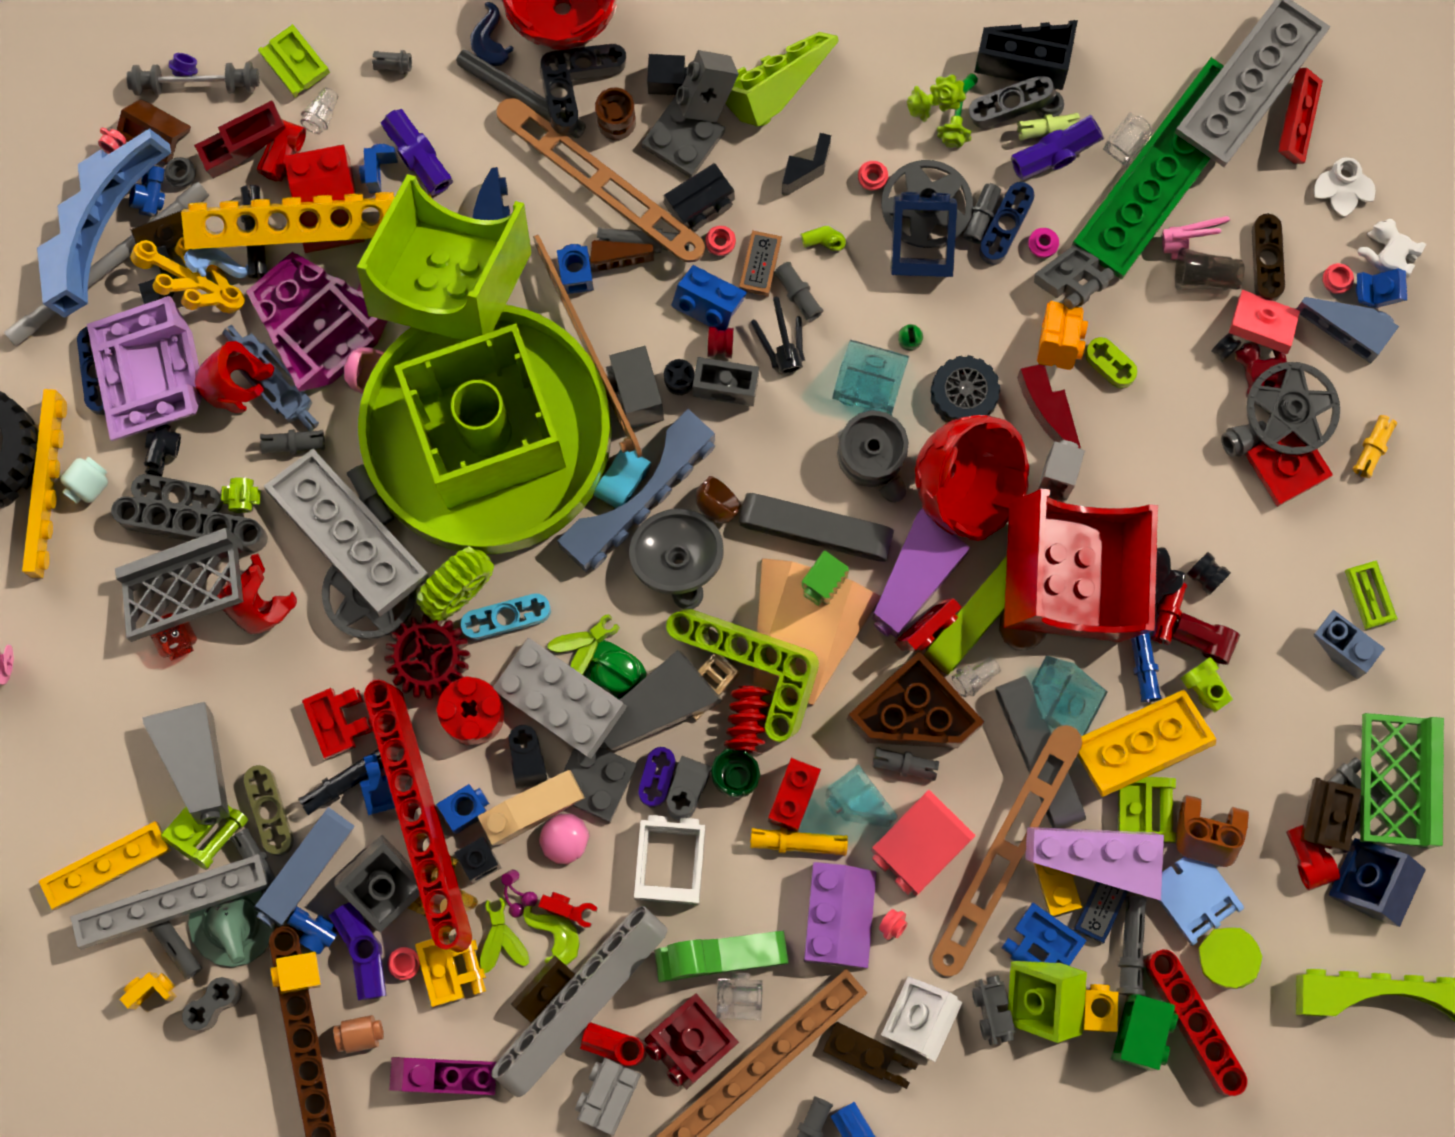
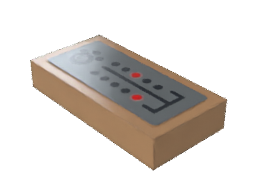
M752 230L739 285L740 289L769 297L782 236Z

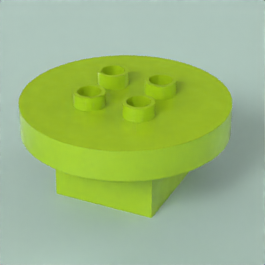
M507 304L492 332L466 341L413 327L402 333L387 348L372 370L364 388L358 416L359 446L365 469L381 499L393 515L415 534L433 544L454 551H461L466 547L478 548L485 554H501L530 547L544 541L568 525L584 509L594 495L595 489L606 470L612 439L611 417L606 391L599 372L588 353L575 338L555 322L538 313Z

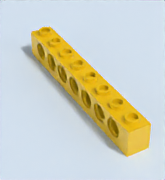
M394 192L375 193V198L363 199V194L344 195L345 200H332L331 195L314 196V202H301V197L282 198V203L270 204V199L251 200V205L239 206L238 201L219 202L220 207L207 208L206 202L189 203L188 209H183L181 212L185 249L372 239L394 199ZM373 207L378 210L380 217L376 222L367 223L363 220L362 212L366 208ZM334 210H345L349 215L348 221L343 225L335 224L331 220V214ZM305 211H312L317 215L318 221L314 226L307 227L301 223L300 215ZM273 213H281L285 216L287 223L283 228H274L269 223V216ZM247 214L252 216L255 220V227L251 230L240 228L238 218L241 215ZM209 217H219L224 223L223 230L220 232L209 230L206 224Z

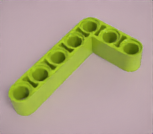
M685 609L669 616L666 628L672 638L779 676L765 723L766 734L770 739L782 742L798 733L819 668V660L814 652L693 609ZM681 617L689 621L690 627L688 632L683 631L680 627ZM710 627L715 628L718 632L719 638L717 642H713L709 638L708 630ZM739 637L747 641L748 650L746 653L740 651L737 646ZM768 647L776 651V663L768 660L766 656ZM797 658H801L806 662L807 671L805 673L797 670L795 665ZM788 688H792L797 692L798 700L796 703L789 701L787 698ZM779 718L787 721L789 725L787 733L782 732L778 728Z

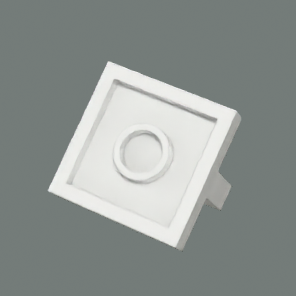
M908 976L881 1036L935 1062L963 1002L957 1000L958 997L948 991Z

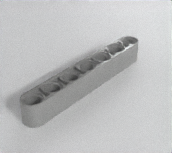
M645 906L634 909L498 1060L492 1070V1077L515 1097L525 1095L666 936L667 927Z

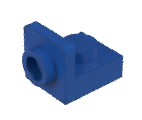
M1398 268L1375 275L1365 272L1357 273L1356 295L1358 302L1373 308H1379L1407 301L1406 271Z

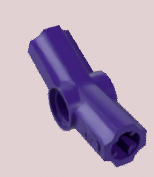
M1090 114L1067 129L1053 131L1044 136L1038 144L1011 156L1013 169L1017 177L1022 181L1050 168L1052 170L1061 169L1072 163L1077 158V154L1105 138L1099 125Z
M350 902L343 904L329 914V917L348 947L352 957L358 1001L385 997L387 992L381 957L382 945L374 936L362 914ZM370 941L374 947L373 953L370 957L362 959L359 956L358 948L362 942Z

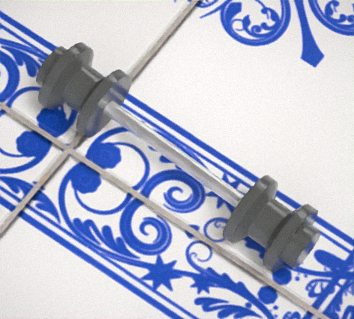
M246 62L244 69H235L232 63H226L225 75L162 77L158 64L152 65L150 71H142L139 65H133L132 70L127 72V86L129 90H133L135 96H140L143 89H152L154 95H161L162 83L225 81L228 93H234L236 87H245L248 93H253L255 87H259L260 84L258 68H253L252 62Z

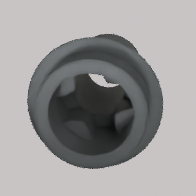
M1259 421V426L1263 431L1266 426V423L1264 421ZM1250 424L1228 428L1226 433L1221 436L1222 446L1231 457L1235 455L1241 457L1261 442L1251 429Z

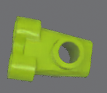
M1210 657L1180 679L1188 690L1193 688L1204 707L1211 709L1215 713L1230 703L1233 698L1217 673L1219 667ZM1212 687L1216 688L1219 691V698L1212 696Z

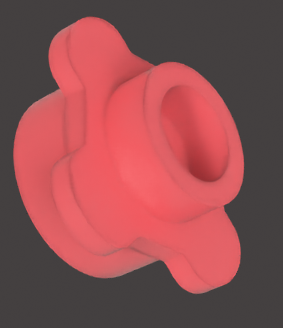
M103 127L99 130L102 137L99 139L98 144L108 154L126 144V138L117 130L111 129L108 131Z

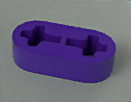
M666 747L654 748L646 760L638 794L641 802L648 807L655 808L661 806L669 792L676 760L672 751ZM661 754H665L666 760L670 762V765L663 766L661 775H656L657 765L652 760L659 758ZM654 779L659 780L657 789L662 795L661 797H655L653 801H649L648 794L644 793L645 788L650 789L652 787Z

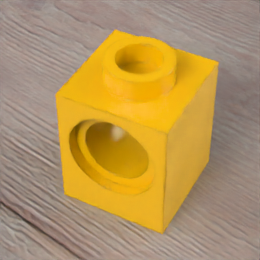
M316 952L277 958V967L270 968L273 987L280 986L281 994L321 986Z
M1090 984V990L1085 992L1083 1031L1117 1032L1118 992L1110 991V985ZM1097 998L1103 1000L1107 1005V1012L1103 1017L1095 1016L1091 1009L1092 1002Z

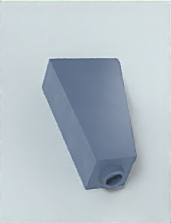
M328 807L255 905L254 909L259 912L256 918L270 928L274 924L281 927L350 836L355 826Z

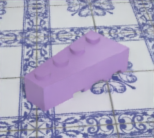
M1027 827L1026 860L1161 901L1164 835L1155 832Z

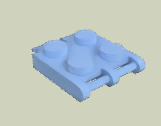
M1184 856L1175 862V865L1181 872L1180 874H1177L1171 866L1162 872L1161 901H1158L1189 944L1193 946L1198 942L1197 938L1211 928L1217 929L1220 927L1222 920L1235 911L1241 912L1244 906L1213 864ZM1229 903L1232 904V906H1230L1228 909H1226L1225 911H1223V912H1222L1221 914H1219L1218 916H1215V915H1214L1216 912H1218L1219 910H1221L1223 907H1225V906L1228 905ZM1205 920L1209 921L1196 932H1191V930H1193L1195 927L1200 925Z

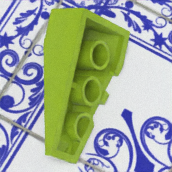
M818 32L787 46L786 54L772 57L768 55L761 58L762 65L746 71L745 67L738 69L739 75L725 104L741 122L756 127L768 124L773 116L783 110L839 42L838 36Z

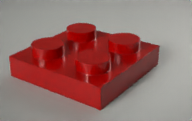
M1292 432L1277 442L1280 445L1292 448L1307 446ZM1262 443L1245 454L1277 507L1333 476L1318 449L1301 455H1287L1276 452Z
M954 598L939 600L894 643L901 651L913 650L915 652L918 649L920 651L924 650L935 640L932 634L941 628L945 630L958 619L955 613L962 607Z

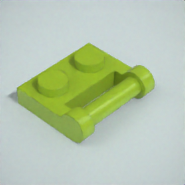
M1145 777L1119 789L1118 831L1155 832L1164 835L1163 843H1176V833L1173 832V789H1176V778ZM1152 788L1160 789V832L1152 831Z
M228 805L230 817L225 818L227 822L203 850H198L196 846L215 824L198 825L187 807H185L161 834V839L199 867L207 870L213 863L212 858L238 828L242 829L248 819L242 812Z

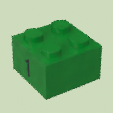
M1139 994L1126 996L1111 1060L1148 1071L1160 1070L1161 1065L1165 1066L1170 1053V1046L1166 1045L1169 1032L1174 1033L1178 1020V1014L1174 1013L1175 1005Z

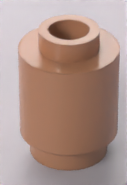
M373 1015L341 1021V1025L334 1026L333 1029L338 1052L346 1051L347 1054L379 1047V1040L384 1039L382 1023L380 1020L375 1021Z

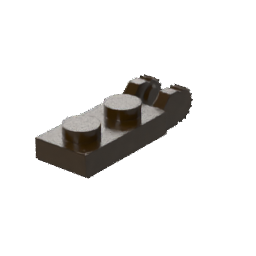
M836 1022L823 1052L881 1080L884 1078L905 1089L908 1088L910 1082L900 1075H894L887 1071L891 1060L900 1063L901 1066L910 1070H916L918 1066L917 1062L896 1053L895 1049L839 1022Z

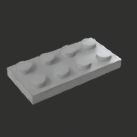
M527 638L493 687L500 696L590 759H592L628 707L530 638Z

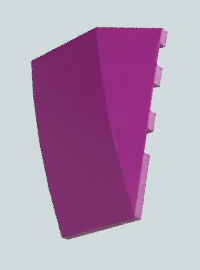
M293 251L246 291L299 392L334 383L344 374V365L351 352L361 347H375L388 322L368 316L361 290L358 291L347 285L344 280L337 276L333 277L326 273L324 269Z

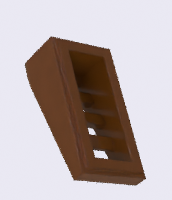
M592 241L590 257L592 272L654 261V248L652 244Z

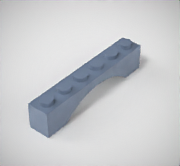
M687 409L666 430L665 447L661 461L645 487L630 501L613 511L594 517L579 518L557 540L559 548L585 572L591 567L594 570L597 569L607 558L605 553L613 545L618 547L626 540L629 535L627 531L633 524L640 525L651 513L648 509L656 501L659 503L663 502L672 492L670 487L678 479L683 481L690 475L694 469L692 464L699 457L705 459L714 450L715 433L694 413Z

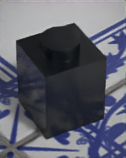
M649 54L648 94L676 95L678 88L683 85L687 76L688 67L685 65V55Z

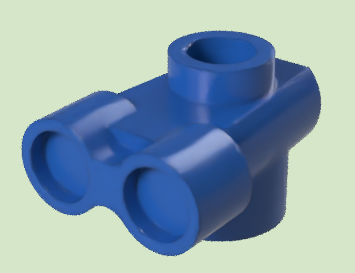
M153 166L142 176V185L136 183L133 185L129 195V207L139 209V214L154 216L157 210H162L165 194L160 192L164 179V168Z
M296 906L287 920L288 925L303 931L299 943L317 954H321L325 946L330 947L337 936V932L332 930L335 926L333 922L321 915L314 919L308 912Z

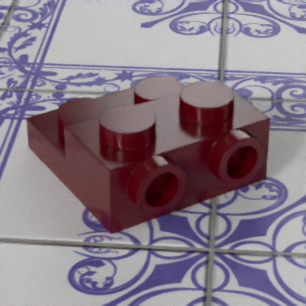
M697 993L644 1039L647 1044L645 1050L649 1057L655 1062L661 1060L669 1069L667 1071L669 1080L677 1087L683 1085L686 1090L739 1043Z

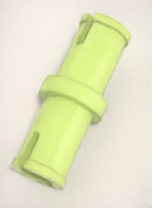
M1078 113L1055 117L1048 114L1044 115L1041 119L1018 121L1017 131L1022 133L1018 135L1019 139L1023 141L1025 139L1044 137L1053 131L1065 130L1077 123V119H1080Z

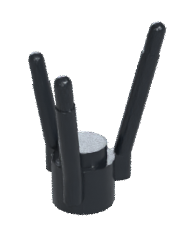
M776 296L773 298L783 343V345L776 348V354L758 322L753 319L751 324L770 358L772 368H778L780 374H785L803 368L802 362L805 361L803 353L802 318L800 316L796 317L795 348L794 344L789 342L780 300Z

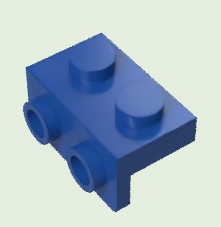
M692 265L677 285L671 306L709 327L726 330L732 316L744 301L747 292Z

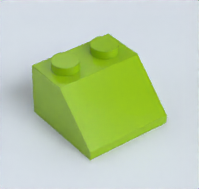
M1011 962L1008 1010L1011 1012L1014 1027L1056 1043L1082 1035L1087 972L1062 963Z

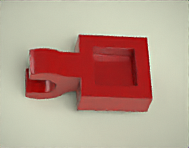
M552 892L551 897L542 895L539 908L573 920L584 928H591L592 924L584 921L582 914L585 910L597 912L598 908L594 904L583 903L578 907H574L569 904L571 898L559 893Z

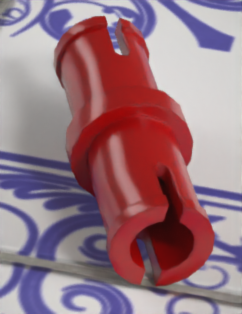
M1183 583L1182 587L1175 594L1164 596L1162 604L1158 605L1156 610L1158 618L1151 635V640L1162 644L1163 640H1165V645L1171 644L1176 621L1181 619L1182 615L1180 608L1188 587L1186 583Z

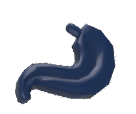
M486 2L485 8L489 10V13L475 26L471 33V49L477 57L490 65L501 66L509 59L508 54L514 48L509 46L504 49L500 43H496L490 38L501 17L498 7L492 2Z

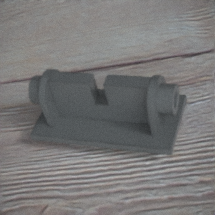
M999 975L986 978L987 985L983 984L982 979L976 980V987L972 988V996L975 1006L981 1007L983 1020H980L979 1024L983 1039H988L990 1045L998 1044L996 1037L999 1036L1002 1043L1014 1040L1013 1033H1016L1010 1010L998 1013L997 1006L1009 1004L1004 981L1000 982Z

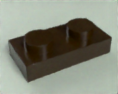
M554 955L511 1005L532 1023L574 977L575 973Z

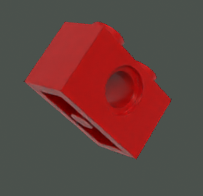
M794 758L790 759L770 811L768 822L793 832H798L821 772L820 768Z

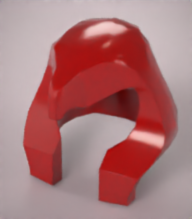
M227 341L201 364L195 376V387L204 400L213 407L239 414L247 410V407L242 402H248L258 397L264 389L260 384H257L246 390L233 382L231 373L235 370L243 369L253 379L262 381L272 377L275 368L271 362L268 364L262 363L241 343Z
M258 553L251 555L252 564L241 574L243 602L222 609L233 622L249 634H260L270 630L283 621L297 604L294 592H291L288 596H274L270 601L261 599L257 591L264 580L263 573L265 568ZM229 582L225 583L217 595L220 599L232 595V587Z

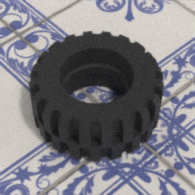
M1 391L0 429L2 431L3 443L0 451V507L4 506V499L8 498L14 501L19 497L18 490L22 487L27 490L32 484L29 477L32 473L34 474L39 432L34 427L35 422L16 401Z

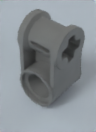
M685 756L681 757L667 796V810L672 818L680 821V818L692 817L701 793L704 792L712 766ZM681 797L685 798L686 805L689 807L683 806L681 810H677L674 801L679 802Z

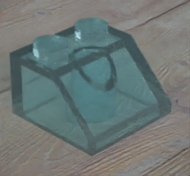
M850 339L840 366L832 399L838 400L847 406L856 405L870 411L886 412L892 416L909 356Z
M859 764L827 788L825 794L827 798L824 803L835 818L840 815L844 821L890 827L898 818L897 814Z

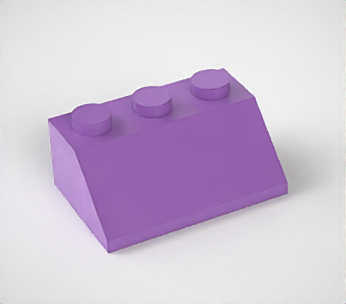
M813 862L804 962L868 968L876 871L847 865Z

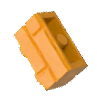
M1054 301L1047 303L1036 360L1038 364L1056 365L1057 368L1071 370L1074 367L1075 360L1082 359L1085 341L1080 339H1085L1088 321L1083 320L1084 310L1082 307L1076 306L1073 309H1068L1064 303Z

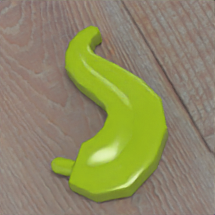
M526 906L523 916L527 925L538 930L551 932L555 939L554 946L551 949L553 956L555 955L566 966L569 965L578 956L580 941L576 927L567 918L558 915H535L531 911L532 906ZM553 956L545 958V963L547 964Z

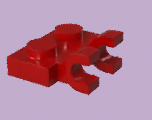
M354 687L339 695L335 694L334 689L329 688L302 700L323 758L326 760L356 748L353 738L374 732L371 720L367 719V717L360 718L347 725L342 709L364 702L360 690H356Z

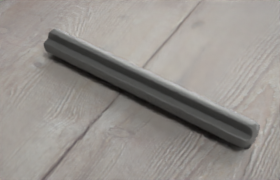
M462 50L456 58L458 66L508 97L522 101L550 122L547 103L544 97L468 50ZM560 108V118H562L563 123L569 122L565 110ZM578 119V126L570 135L580 138L586 129V124Z

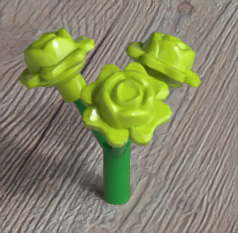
M970 73L963 81H956L954 74L947 77L939 76L935 80L936 84L931 85L930 91L932 94L929 95L920 90L918 86H914V90L911 91L912 95L906 101L911 116L920 117L923 122H926L927 118H930L931 106L939 105L942 112L954 109L955 114L951 117L950 124H944V127H937V137L942 139V143L949 148H961L964 142L971 141V130L962 126L963 118L961 117L963 101L966 99L965 94L978 83V78L975 74Z

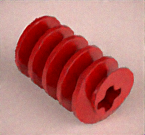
M738 686L740 689L731 692V697L738 701L729 705V709L737 714L729 715L727 719L734 727L726 729V734L734 739L726 740L724 746L731 750H745L749 754H762L755 750V746L765 745V741L757 737V734L766 732L765 728L759 725V721L767 720V715L761 713L760 709L770 707V703L762 700V696L771 695L772 691L755 686Z

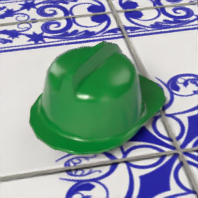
M603 640L600 643L598 642L594 657L584 676L620 700L646 678V671L643 664L635 656L614 643Z

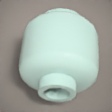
M87 457L86 460L77 458L61 476V483L66 487L62 493L76 504L80 500L92 503L108 484V479L105 476L107 471L90 457Z

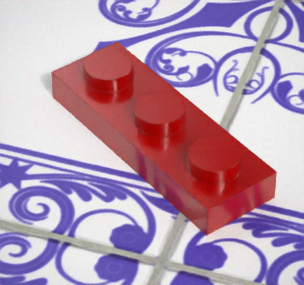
M1307 67L1300 68L1295 74L1291 87L1290 101L1285 114L1283 132L1279 141L1278 152L1293 164L1305 163L1323 80Z

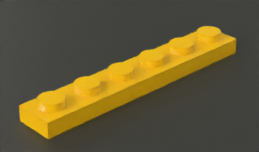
M53 389L43 390L22 572L31 578H43L44 570L48 569L50 563L47 542L53 535V522L50 520L51 509L55 508L57 502L54 482L55 478H58L60 475V462L57 460L58 448H62L64 442L61 422L62 418H65L67 415L66 400L57 390Z

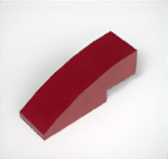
M271 100L219 126V133L194 146L205 170L214 179L257 153L275 139L286 127L274 102Z
M1038 364L1021 368L1017 376L1020 388L1032 414L1043 430L1054 442L1060 443L1062 440L1076 443L1079 446L1078 448L1081 449L1065 389L1052 392L1045 365Z

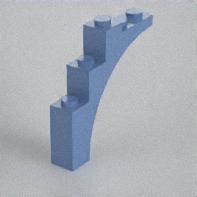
M150 128L110 154L99 150L78 164L81 191L57 206L60 234L37 247L43 304L64 318L88 304V280L91 262L102 232L118 204L145 173L171 154L170 144Z

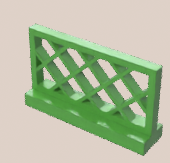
M1362 714L1360 842L1418 846V848L1428 849L1443 846L1444 718ZM1372 722H1381L1390 732L1381 742L1372 734ZM1391 723H1396L1399 725L1395 728ZM1406 724L1417 725V739L1411 745L1399 733ZM1393 736L1405 749L1396 759L1383 747ZM1377 751L1389 763L1380 774L1371 766V757ZM1408 754L1417 762V771L1411 776L1398 764ZM1393 768L1405 781L1395 791L1383 779ZM1377 783L1390 795L1380 806L1371 798V788ZM1408 785L1416 793V803L1410 809L1398 796ZM1392 800L1404 812L1395 823L1382 811ZM1376 815L1389 827L1381 836L1370 835V821ZM1407 818L1416 825V839L1406 838L1397 828ZM1393 832L1397 837H1389V835Z

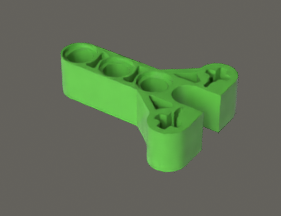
M784 931L719 939L688 940L654 950L658 983L789 963Z

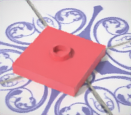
M1242 290L1238 297L1229 333L1288 354L1292 346L1300 310Z

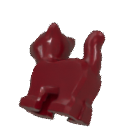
M1254 342L1244 343L1235 352V360L1245 368V377L1248 382L1246 398H1248L1253 383L1264 371L1277 364L1287 362L1284 353L1272 349L1275 358L1261 360V349L1259 344ZM1286 370L1270 375L1261 386L1267 384L1274 388H1280Z

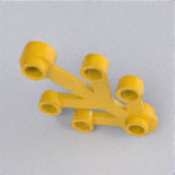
M182 237L175 246V252L182 258L185 264L184 255L189 249L184 248V237ZM143 240L135 244L130 259L137 267L149 269L156 265L180 278L172 279L167 274H158L154 280L153 289L161 295L185 291L181 298V304L189 310L215 305L220 311L230 314L241 309L245 302L243 293L235 286L229 285L222 269L215 265H209L206 271L210 272L215 282L213 283L206 279V277H202L198 272L193 273L189 268H185L159 254L155 244L150 241ZM201 289L209 294L201 295L197 290Z

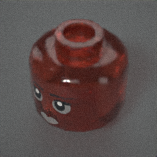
M173 612L168 613L162 616L161 618H169L173 615ZM190 622L150 635L159 655L163 658L169 657L171 661L194 651L192 646L197 642V637Z

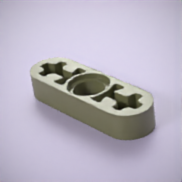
M252 766L244 775V785L263 847L273 855H285L292 849L294 838L275 776L265 766ZM259 772L262 776H267V780L263 781L265 792L269 793L272 791L273 795H265L256 800L255 796L262 794L257 785H252V781L256 779V773ZM269 801L274 802L277 806V814L272 819H263L260 814L261 806ZM282 821V826H276V829L280 836H286V840L281 842L282 848L278 849L277 846L270 845V841L274 840L273 830L268 828L265 831L264 826L275 825Z

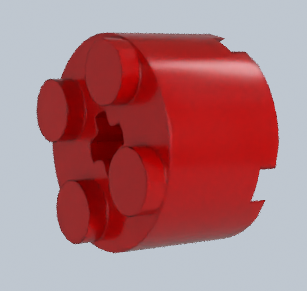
M462 677L449 684L440 695L436 710L438 719L448 735L458 743L463 745L487 743L501 730L504 721L503 703L496 690L486 681L474 677ZM467 707H475L478 713L475 717L472 715L466 717L465 709Z

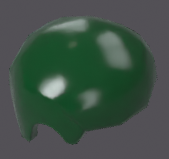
M725 749L715 757L711 768L713 784L717 790L725 796L732 798H742L751 794L757 788L761 775L758 762L745 750Z

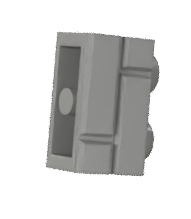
M604 1058L603 1063L596 1061L589 1076V1080L594 1082L589 1094L582 1092L575 1107V1110L580 1112L577 1119L614 1136L642 1074L607 1058Z

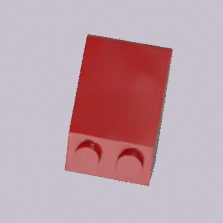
M344 144L284 156L291 196L301 197V202H314V196L331 195L332 200H345L344 195L356 194L350 157ZM342 209L334 210L331 214V220L337 225H343L349 219L348 213ZM305 211L300 215L301 223L307 227L314 226L318 221L317 215L312 211ZM365 239L304 242L302 244L304 252L310 253L365 242Z

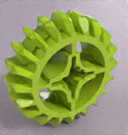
M466 547L458 551L456 555L451 556L448 561L442 563L441 567L434 571V574L427 579V582L418 592L416 603L421 607L420 609L431 619L438 621L446 620L448 617L453 616L455 612L460 611L464 605L468 604L483 589V586L493 574L494 564L482 550Z

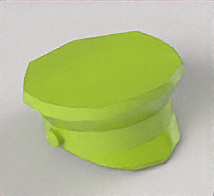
M1242 928L1213 929L1199 946L1202 973L1212 983L1223 988L1238 989L1249 985L1257 978L1263 956L1257 942Z

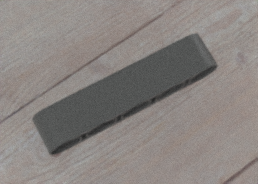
M756 493L745 494L738 521L741 527L880 562L887 561L894 530L885 525Z
M129 496L118 498L111 507L113 518L122 527L130 531L191 541L214 532L215 528L220 524H227V529L242 540L243 551H261L268 541L266 531L256 520ZM130 507H135L134 516L128 520H123L124 511ZM166 513L165 521L162 524L153 525L154 517L157 514ZM195 518V527L192 530L184 531V523L188 519ZM251 529L258 530V535L253 541H244L246 532Z
M1026 676L995 687V692L1030 774L1052 733L1029 680ZM1050 754L1038 778L1052 785L1064 762ZM1067 773L1046 812L1052 828L1065 829L1086 820L1083 806L1069 773Z

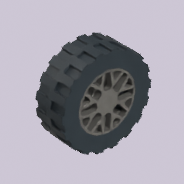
M962 355L956 356L955 359L947 360L945 365L940 366L937 370L930 391L931 403L934 404L935 412L939 413L941 419L945 422L973 415L990 416L995 410L1000 393L999 378L994 373L990 364L987 365L981 358L976 359L970 355L967 357H962Z

